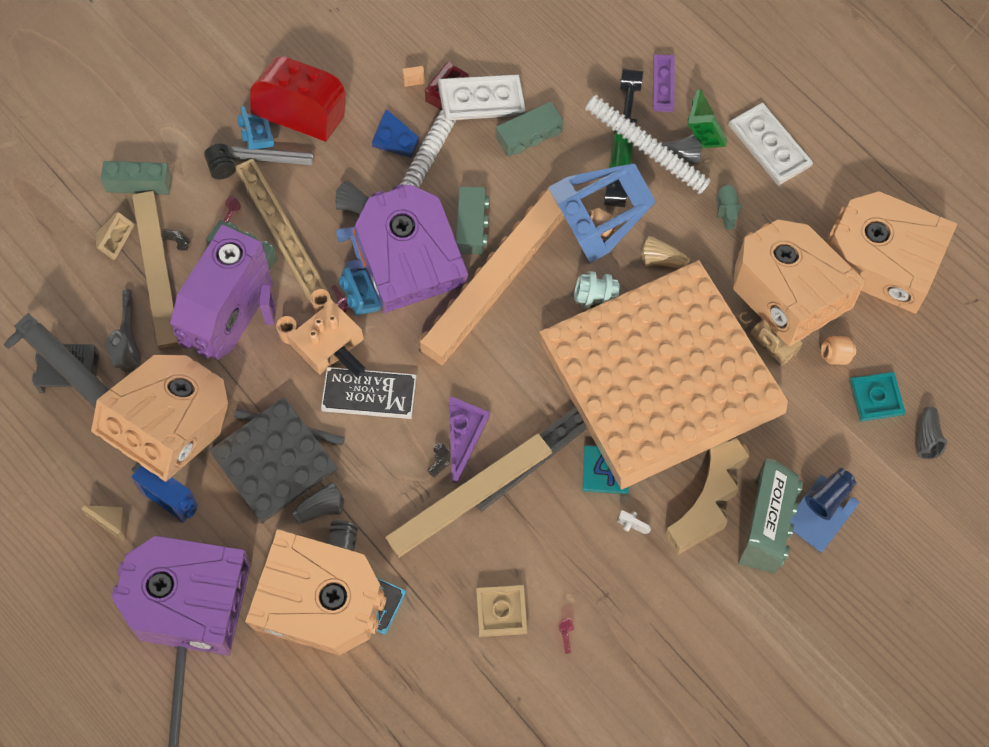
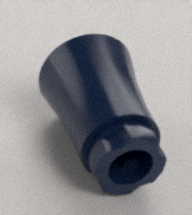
M839 468L816 490L805 497L806 504L816 515L825 520H830L837 508L856 485L855 477L849 471Z

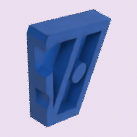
M385 110L372 141V147L412 158L418 145L419 137L390 111Z

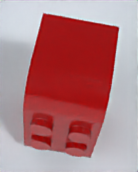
M280 56L274 58L251 86L250 112L257 117L327 142L344 118L345 89L340 80L333 74L291 58Z

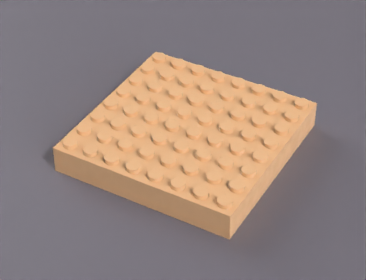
M699 260L540 331L541 345L572 402L578 409L621 490L786 414L788 400Z

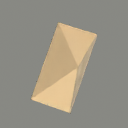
M116 212L96 232V248L112 260H116L135 224L119 212Z
M84 505L82 511L88 518L122 542L125 540L123 507Z

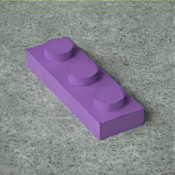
M654 54L653 111L674 112L675 55Z

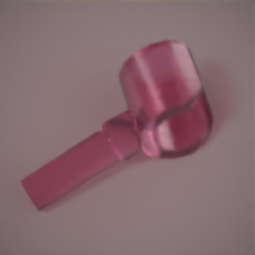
M230 196L225 202V205L229 208L223 220L226 223L229 222L233 213L238 212L241 208L240 202L234 196Z
M333 285L332 290L339 300L335 304L343 312H346L350 308L347 304V298L341 295L336 285Z
M570 618L562 620L558 626L564 641L565 654L571 653L568 632L573 631L574 626Z

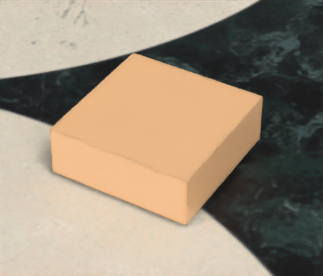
M423 66L403 69L405 87L425 84Z

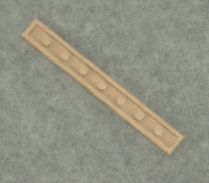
M252 158L235 166L239 179L308 302L311 303V294L317 289L328 291L326 285L255 160Z
M154 191L133 194L157 346L159 349L179 345L177 337L174 335L173 327L170 324L174 302Z
M536 434L385 537L386 541L398 558H400L552 454V450L541 436Z

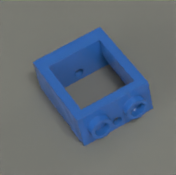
M140 466L131 476L141 494L182 523L195 514L198 504L192 492L173 477L165 482L143 466Z

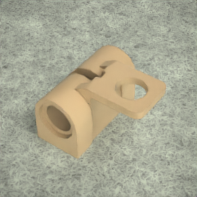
M761 320L750 332V335L780 365H784L793 358L803 344L801 341H797L788 347L764 320Z

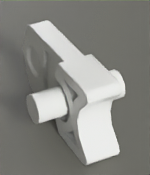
M623 510L621 511L617 522L624 525L623 530L628 532L630 528H633L643 534L650 532L651 528L648 524L636 519V512L631 511L629 514Z

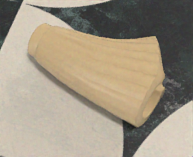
M648 236L642 247L641 256L645 267L660 265L681 269L690 262V259L685 254L652 236Z

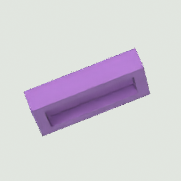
M261 285L260 308L265 324L274 325L276 304L270 285Z

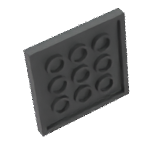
M284 397L209 450L262 524L338 469Z

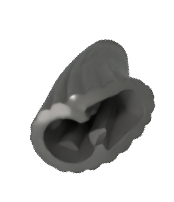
M693 134L679 141L662 143V146H667V150H672L674 155L678 154L679 159L683 158V162L700 164L702 144Z
M346 180L336 190V210H349L361 214L369 197Z
M926 407L923 410L919 424L917 455L923 459H934L942 455L946 449L947 440L941 431L938 410L933 407Z
M332 482L303 501L291 513L298 524L324 515H341L344 498L335 483Z

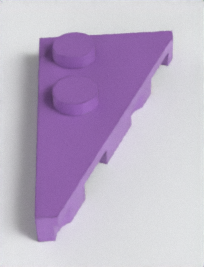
M450 396L452 482L458 484L490 418V412Z

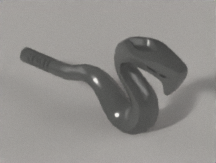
M125 289L122 294L120 330H114L109 335L105 348L115 368H120L124 372H131L140 366L141 355L131 330V290Z

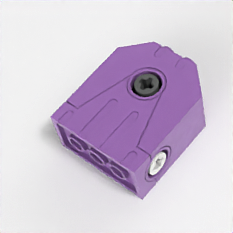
M401 184L395 186L392 191L385 193L383 191L376 192L368 198L355 224V239L383 314L461 288L466 284L468 273L439 197L411 184L407 186Z
M221 225L176 298L170 324L181 347L190 350V348L194 349L206 359L211 357L215 360H219L232 352L260 306L261 285H270L271 287L273 285L262 242Z
M154 536L126 554L124 562H121L119 565L118 576L120 578L118 585H115L113 588L112 599L140 641L174 647L182 646L187 649L230 656L251 562L245 550Z

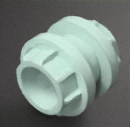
M588 271L587 274L578 276L574 291V301L576 304H581L582 309L589 310L592 304L598 306L619 296V283L617 280L612 279L610 274H604L602 279H597L596 272Z

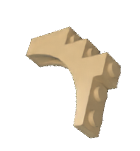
M737 438L730 442L729 440L707 450V480L701 495L694 506L680 520L668 527L665 536L677 555L725 529L728 516L725 510L718 506L736 496L739 484L736 478L729 474L745 466L749 459L748 448L744 443H740Z

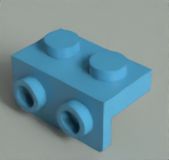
M245 106L240 107L241 115H237L239 128H243L241 129V136L243 142H247L248 149L274 147V139L268 120L253 114H247Z
M349 267L344 268L339 278V284L346 293L347 304L352 308L354 315L379 311L381 305L366 270L351 273Z

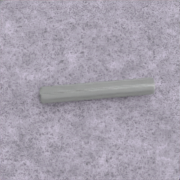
M232 146L230 149L232 159L250 160L253 158L255 161L312 165L314 161L312 152L262 148L249 150L248 147Z

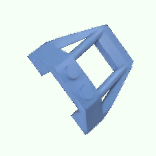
M635 164L568 176L548 187L590 263L608 254L656 202ZM599 179L577 192L573 188L575 185ZM619 180L633 208L595 227L580 199ZM627 221L607 241L603 242L601 234Z

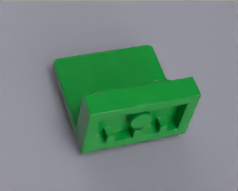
M696 90L695 98L692 99L691 114L687 119L689 128L692 129L694 135L702 144V148L726 147L727 138L718 124L714 112L702 90Z

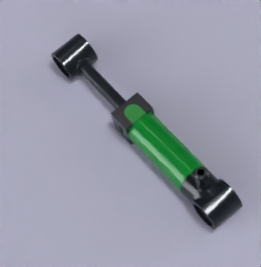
M623 69L620 89L626 90L623 110L624 118H629L631 123L637 124V119H632L631 113L634 92H641L643 71ZM616 130L613 136L609 168L629 165L632 161L634 143H629L627 138L623 139V135H618ZM616 180L606 187L604 205L625 208L627 194L619 180Z

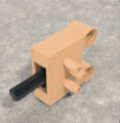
M317 289L311 294L310 298L315 315L299 328L294 318L290 316L281 317L277 321L276 328L281 341L290 344L319 375L338 360L355 377H361L366 371L365 367L349 352L364 340L362 330L331 300L328 291ZM291 328L290 331L284 332L285 329Z

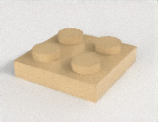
M524 585L476 588L479 637L527 634Z

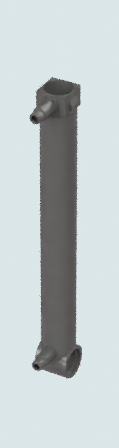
M29 313L26 314L14 325L16 332L7 339L4 346L9 349L22 338L26 340L95 408L97 399L109 391V389L41 323H38ZM137 462L131 471L135 473L141 464Z

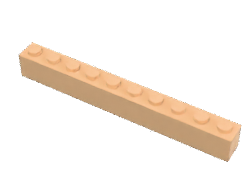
M549 189L539 195L538 202L534 207L530 206L524 219L521 222L518 221L514 225L512 233L502 239L498 250L491 252L486 260L487 263L483 268L479 267L476 270L472 281L462 287L457 299H452L449 302L446 312L443 315L440 314L435 319L431 330L423 333L420 338L421 352L440 365H443L565 218Z

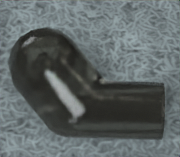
M163 229V240L177 242L178 250L187 251L189 249L190 239L184 232Z
M438 443L434 446L435 463L427 469L434 478L450 463L449 450L443 443Z

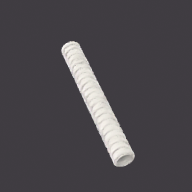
M597 94L593 95L585 106L586 111H591L590 114H595L596 119L600 118L602 123H607V127L611 126L613 131H618V135L622 134L623 139L627 138L629 143H634V147H639L638 150H643L645 155L649 154L650 159L653 157L655 159L654 162H659L660 166H665V170L669 169L672 175L676 174L677 179L680 177L682 179L681 182L685 181L688 187L692 186V190L696 189L698 194H702L710 183V178L706 179L705 174L701 175L699 170L695 171V167H690L688 162H683V158L679 159L678 154L674 155L672 150H667V146L663 147L661 142H656V138L652 139L651 134L647 135L645 130H640V126H635L636 123H631L629 118L625 119L624 114L620 115V111H615L613 106L609 107V103H604L602 98L598 99Z
M443 110L439 112L436 121L430 129L431 131L428 132V136H426L425 141L410 165L411 167L408 168V172H406L399 185L404 184L407 186L411 184L420 188L422 180L425 179V175L431 168V164H433L434 159L443 146L442 144L456 120L445 121Z

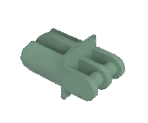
M725 185L719 190L717 195V218L723 217L725 229L733 230L742 205L738 202L735 188L731 185Z

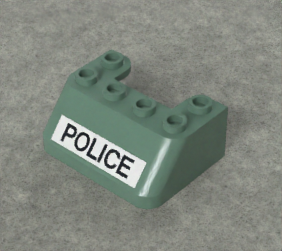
M765 458L755 483L759 484L747 544L738 564L776 573L779 567H783L784 561L787 560L790 546H786L787 538H791L793 534L794 524H791V518L796 516L798 502H796L797 495L801 492L803 481L799 480L797 473L778 461Z

